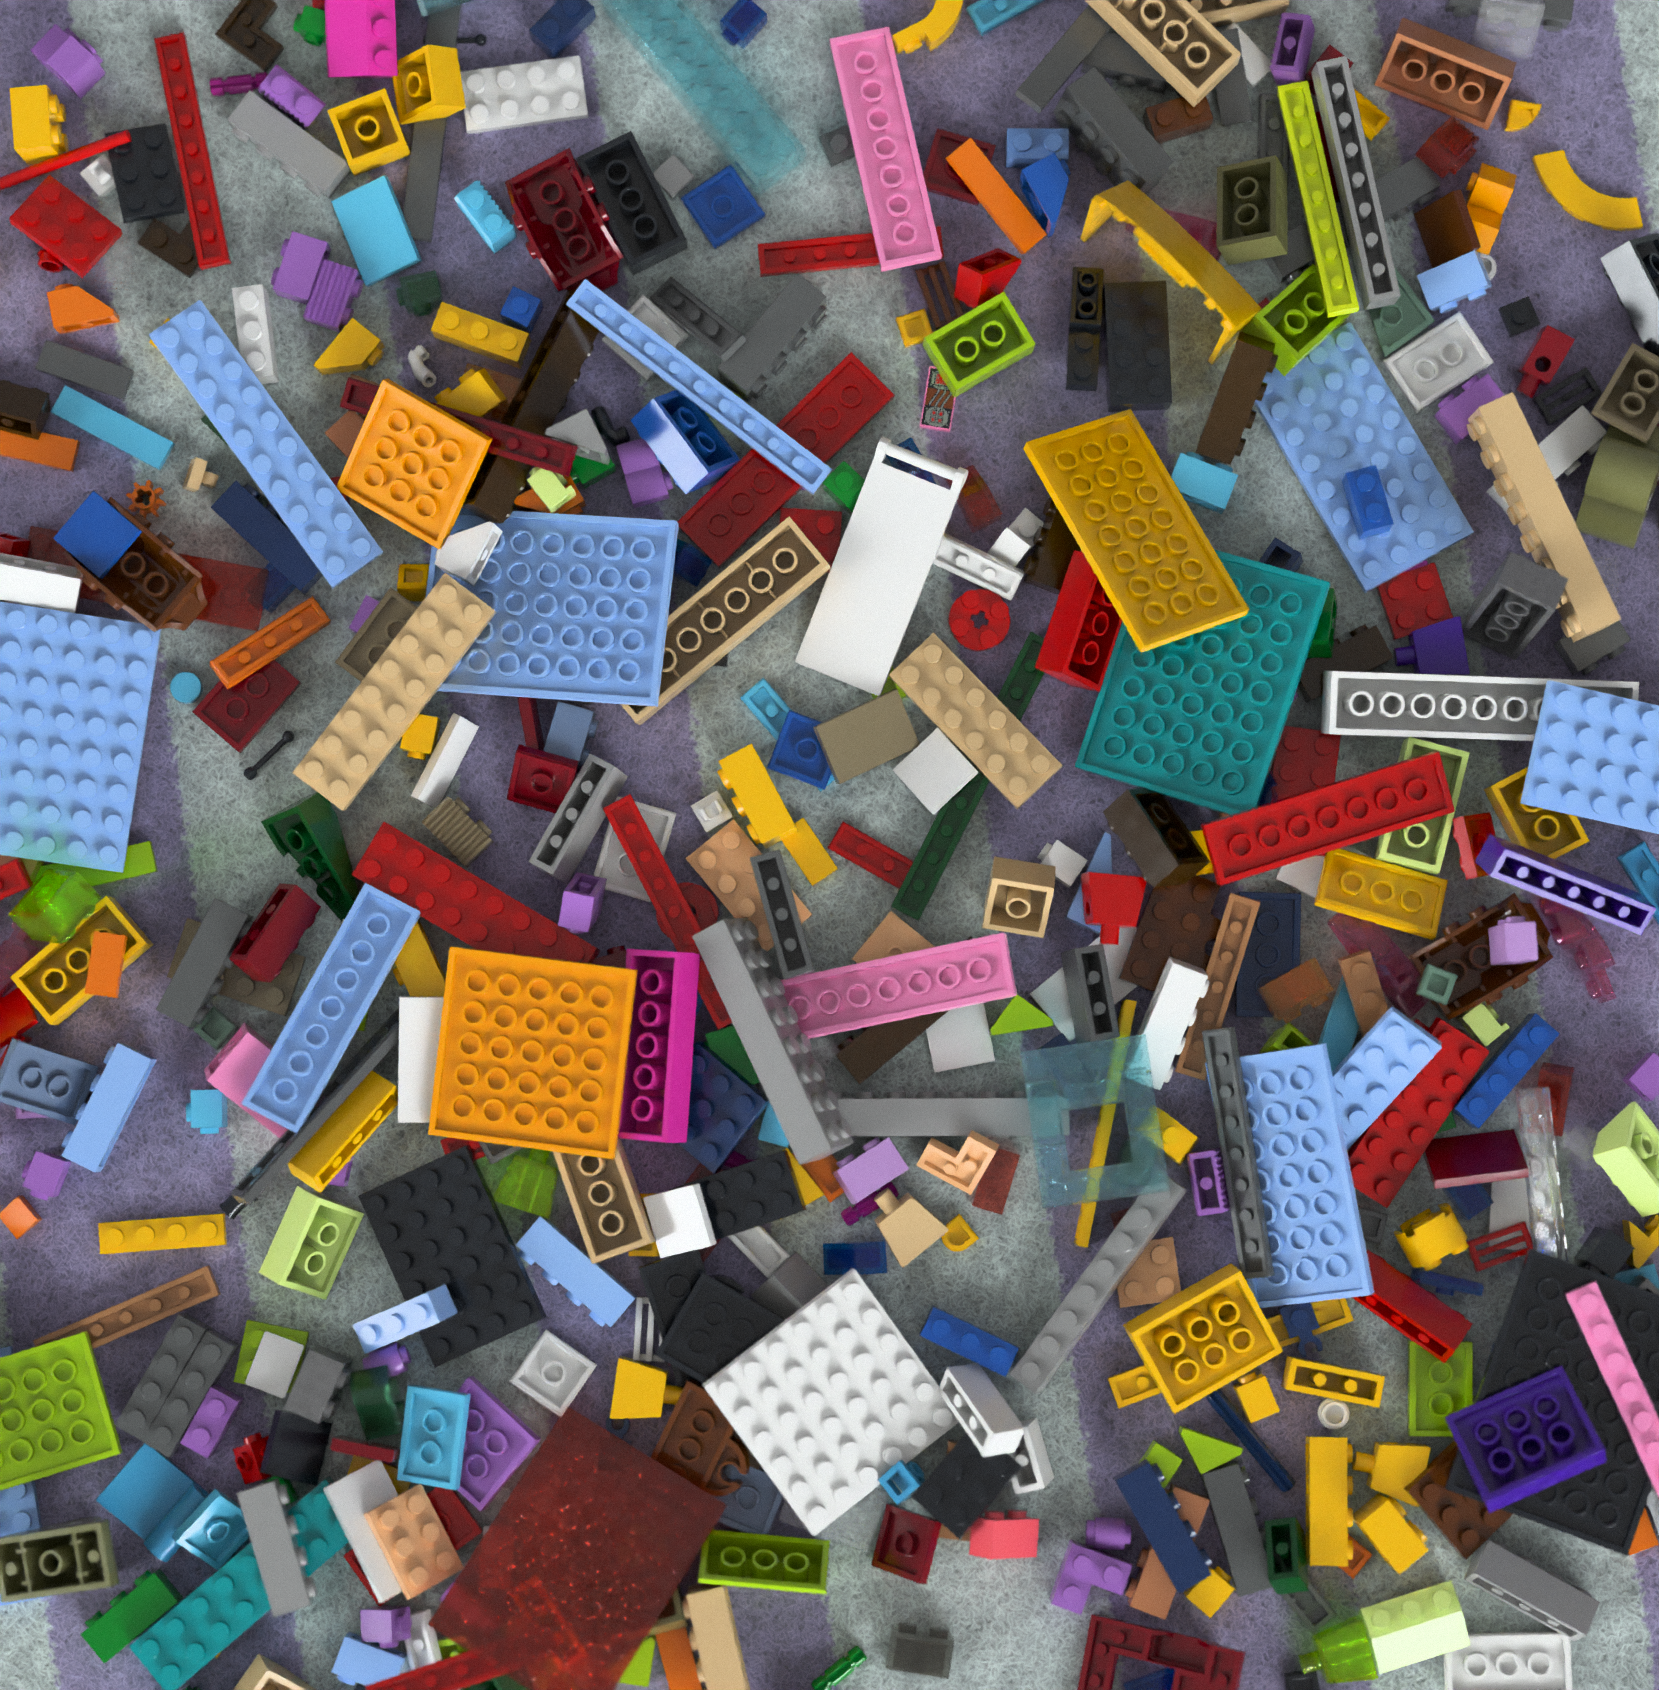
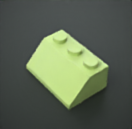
M1635 1101L1629 1103L1598 1132L1593 1156L1596 1163L1601 1165L1610 1176L1612 1183L1625 1195L1628 1203L1637 1210L1641 1217H1646L1659 1213V1130Z
M297 1186L259 1273L281 1286L326 1300L364 1213L322 1194Z
M1451 1580L1362 1608L1358 1612L1379 1674L1470 1646L1463 1612Z

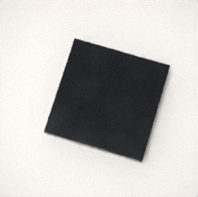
M275 1410L260 1472L317 1486L332 1423L322 1421L318 1424L297 1414Z

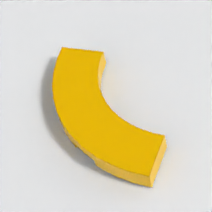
M1564 150L1533 156L1532 160L1536 173L1545 190L1571 216L1582 222L1586 221L1607 230L1631 231L1639 230L1643 227L1637 197L1617 198L1593 190L1574 173L1568 163Z

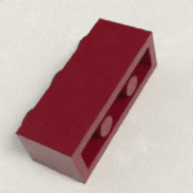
M279 883L229 959L254 981L271 983L281 973L282 965L288 956L297 949L299 940L306 929L315 922L316 914L321 906L296 884Z

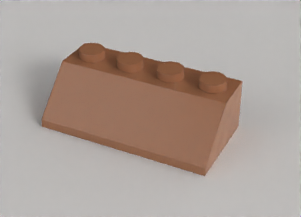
M1402 17L1374 85L1488 130L1511 82L1516 62Z

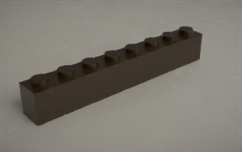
M577 289L567 290L501 421L502 424L545 436L546 429L553 426L557 414L565 407L567 403L566 396L571 386L578 381L581 374L579 370L584 360L591 355L594 349L593 342L597 334L601 332L566 305ZM486 452L463 507L486 522L503 523L513 511L512 504L517 494L524 489L527 483L526 476L532 465Z

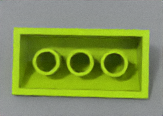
M704 1529L698 1583L826 1594L830 1540Z

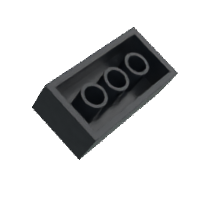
M632 131L576 158L583 176L589 175L595 185L597 192L593 193L597 204L602 202L610 216V220L606 222L632 275L688 249L686 238Z
M1166 280L1104 283L1102 305L1108 412H1119L1128 409L1132 411L1168 410L1172 404Z

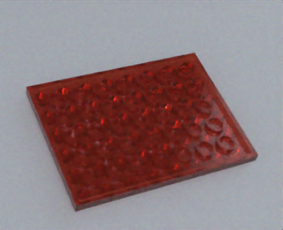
M568 1407L553 1426L428 1625L529 1690H615L726 1510L727 1505Z

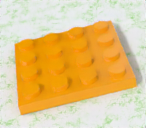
M388 378L383 379L336 487L346 496L435 548L441 549L451 533L492 438Z

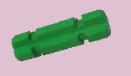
M854 1646L847 1652L848 1656H842L824 1671L825 1675H819L811 1683L814 1690H831L832 1685L836 1686L854 1671L855 1666L859 1667L866 1661L867 1656L859 1646Z

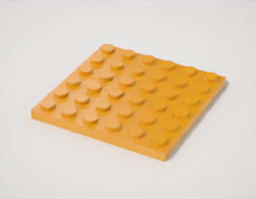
M451 946L448 957L428 1135L615 1159L638 970Z

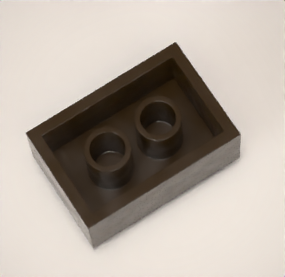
M1146 788L1127 789L1103 811L1108 820L1109 828L1119 836L1125 845L1126 853L1136 861L1142 870V877L1152 887L1185 884L1210 862L1168 798L1163 794Z

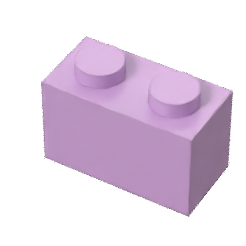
M1525 916L1507 917L1505 920H1498L1497 926L1488 928L1491 966L1524 964L1538 960L1535 922H1525Z
M877 1136L862 1146L865 1152L855 1158L851 1153L836 1163L839 1169L832 1174L852 1205L858 1203L909 1169L889 1137L880 1141Z

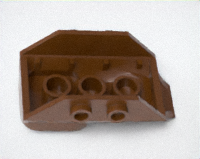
M110 497L107 502L142 531L103 579L97 577L67 550L62 554L84 574L81 580L94 591L100 588L107 594L104 600L117 611L122 607L153 632L162 628L185 631L208 604L201 585L203 574L172 549L175 543L162 532L158 535L154 534L149 529L152 523L139 512L133 516L114 498Z
M1513 893L1488 909L1485 905H1482L1468 913L1470 920L1461 925L1458 920L1442 929L1443 936L1410 955V963L1419 982L1426 964H1431L1458 975L1447 1005L1430 1000L1442 1016L1450 1020L1484 1001L1487 1006L1503 997L1501 991L1509 986L1514 990L1530 981L1528 978L1529 974L1553 958L1548 949V940L1551 934L1532 903L1519 901L1516 894ZM1525 916V922L1536 923L1538 960L1524 964L1491 966L1488 928L1497 926L1498 920H1505L1507 917Z

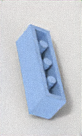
M117 1043L116 1047H110L104 1058V1063L107 1065L102 1075L98 1074L90 1086V1091L93 1093L88 1103L84 1102L76 1114L75 1119L79 1121L74 1131H69L62 1142L61 1147L64 1148L62 1157L93 1172L102 1171L157 1059L124 1043Z
M543 1215L536 1220L516 1244L521 1249L518 1254L530 1265L536 1262L543 1268L542 1276L554 1286L559 1282L568 1290L565 1293L567 1298L577 1306L583 1303L591 1310L589 1316L601 1327L605 1324L611 1327L637 1297L599 1263L592 1264L589 1255Z

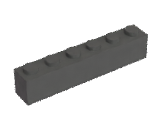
M1423 154L1418 155L1375 180L1384 222L1391 218L1396 222L1410 213L1408 208L1417 203L1422 207L1436 198L1435 193L1441 184ZM1339 201L1338 203H1336V207L1347 251L1350 249V244L1344 222L1341 204ZM1306 221L1288 231V254L1264 259L1279 284L1285 280L1292 283L1304 272L1305 268L1312 264L1316 266Z

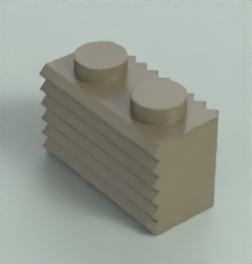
M447 796L422 823L468 868L494 842L489 837L493 832L481 819L475 823L467 815L471 809L459 797L453 801Z

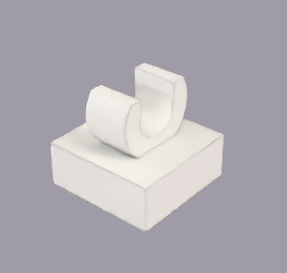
M104 154L80 172L81 176L101 199L115 188L111 164Z
M717 790L691 805L706 833L733 818Z

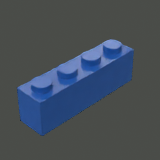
M1528 1014L1472 1079L1451 1111L1471 1128L1479 1129L1560 1033L1538 1014Z

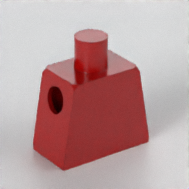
M1096 872L1081 874L1084 920L1088 925L1101 926L1100 944L1118 945L1120 928L1136 926L1147 883L1143 877Z

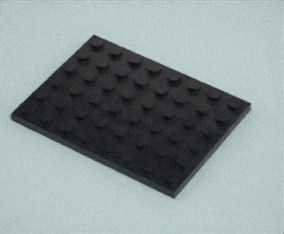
M1529 1248L1474 1404L1562 1366L1605 1448L1607 1462L1500 1509L1628 1556L1652 1488V1483L1564 1293L1591 1281H1596L1658 1418L1659 1295ZM1458 1448L1444 1488L1484 1503Z

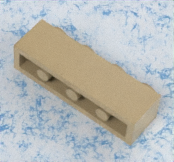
M1187 0L1214 27L1232 24L1233 22L1238 23L1281 15L1283 12H1286L1290 3L1289 0Z

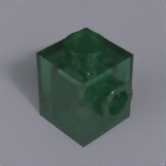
M436 270L399 278L401 287L396 288L398 302L400 306L405 305L409 314L414 313V316L429 315L432 313V309L439 308L441 302H444Z

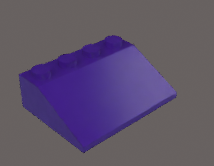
M1562 1366L1445 1417L1489 1513L1607 1462L1605 1448Z

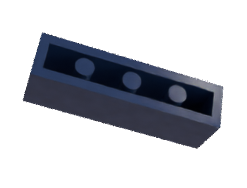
M235 481L211 508L305 595L323 575L289 528L279 521L281 517L273 506L269 503L264 507L257 500L261 495L251 485L246 483L242 486Z
M1145 1459L1113 1477L1177 1592L1181 1593L1211 1576L1212 1574L1208 1567L1213 1563L1204 1547L1198 1550L1192 1539L1197 1534L1188 1519L1182 1522L1177 1510L1181 1506L1172 1491L1169 1493L1165 1492L1161 1482L1166 1479L1157 1463L1151 1466L1148 1460Z

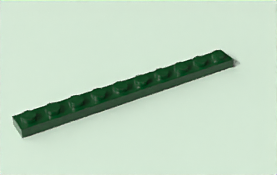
M1031 631L997 696L1019 721H1021L1045 672L1035 668L1044 638ZM966 757V759L976 768V766ZM978 769L979 773L938 812L891 908L917 921L920 920L990 782Z

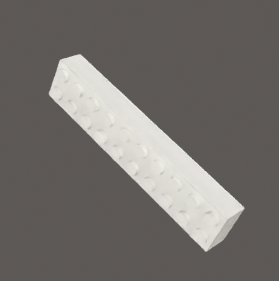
M1324 670L1321 733L1534 741L1547 681H1555L1637 701L1639 697V682Z

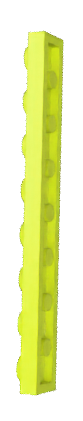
M1308 80L1277 86L1278 99L1327 318L1358 312V300Z

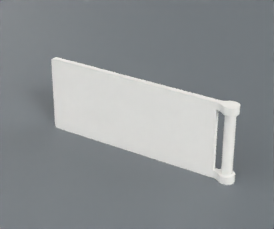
M881 437L874 459L796 657V663L877 696L881 695L958 496L968 476L967 469L962 467L956 469L892 444V440ZM886 455L952 480L951 489L949 490L883 464Z

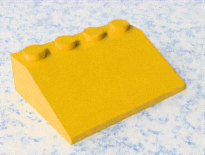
M1232 1263L1123 1324L1137 1353L1174 1414L1283 1352L1242 1272Z

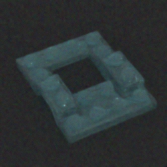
M1146 1034L1020 1052L1043 1209L1167 1192L1170 1190ZM1123 1103L1133 1162L1070 1171L1061 1111Z

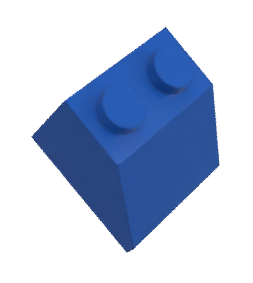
M1055 152L1022 169L1019 187L1039 224L1046 232L1047 238L1054 234L1069 183L1068 176L1071 175L1064 159L1058 160Z

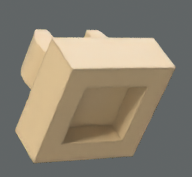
M195 457L191 459L182 489L196 492L199 491L200 485L213 488L216 486L219 475L205 471L208 461Z

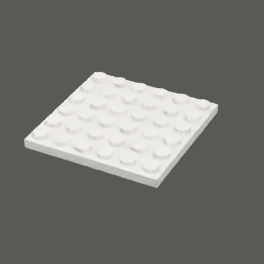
M853 1268L702 1384L813 1537L879 1486L880 1482L878 1479L900 1460H903L905 1464L959 1422L940 1395L938 1384L860 1275Z

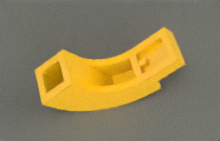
M935 0V5L927 17L893 34L892 41L897 54L903 51L906 54L912 53L922 46L921 42L925 41L930 51L941 45L950 36L959 21L963 0Z

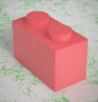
M1010 1509L1008 1510V1515H1004L1002 1511L986 1510L985 1516H981L971 1527L969 1555L987 1559L1037 1557L1039 1519L1028 1517L1027 1511Z

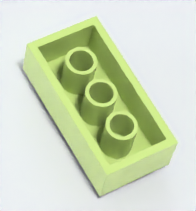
M1413 737L1403 740L1398 762L1433 751L1440 752L1453 806L1456 810L1470 752ZM1455 812L1380 835L1374 859L1430 875L1440 873Z

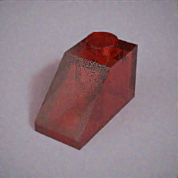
M971 465L965 468L968 470V476L960 491L957 503L972 533L999 521L1002 513L989 487L976 468ZM945 478L948 486L951 489L953 481Z
M1543 1062L1539 1072L1531 1131L1563 1136L1575 1067Z

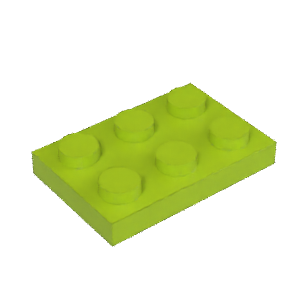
M1408 1340V1436L1453 1437L1445 1417L1473 1405V1342L1462 1341L1451 1357L1443 1363L1412 1340Z

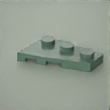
M1395 266L1401 296L1393 305L1368 310L1384 359L1435 322L1434 318Z

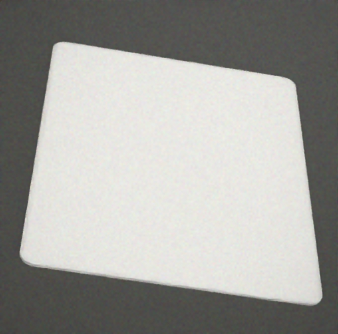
M265 1331L245 1384L277 1397L285 1398L304 1345Z

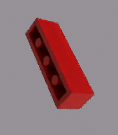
M1367 1250L1374 1293L1352 1298L1445 1363L1456 1351L1473 1323L1465 1319L1462 1313L1451 1309L1440 1301L1435 1294L1426 1291L1413 1282L1407 1274L1401 1273L1389 1265L1383 1257Z

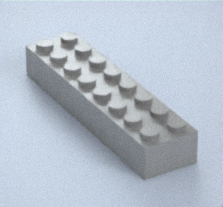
M748 918L723 919L692 937L799 1165L824 1159L854 1143L851 1138V1127L845 1119H842L837 1108L839 1106L835 1094L828 1089L824 1081V1070L813 1058L810 1051L812 1049L808 1037L801 1032L797 1024L798 1015L794 1008L788 1005L784 996L785 988L781 980L775 977L771 969V958L766 950L762 949L757 939L759 936L757 928Z

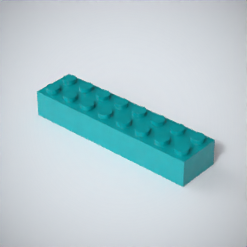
M330 1476L288 1510L289 1516L294 1515L297 1521L299 1534H295L298 1547L303 1546L307 1555L308 1564L304 1565L307 1577L349 1542L323 1488L334 1483ZM249 1543L129 1646L164 1690H177L271 1609L252 1543Z

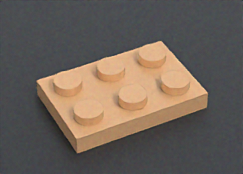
M417 1484L364 1514L407 1600L412 1599L464 1569L422 1484Z

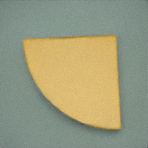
M1511 99L1505 131H1518L1523 129L1522 127L1525 128V126L1530 125L1538 115L1542 104Z

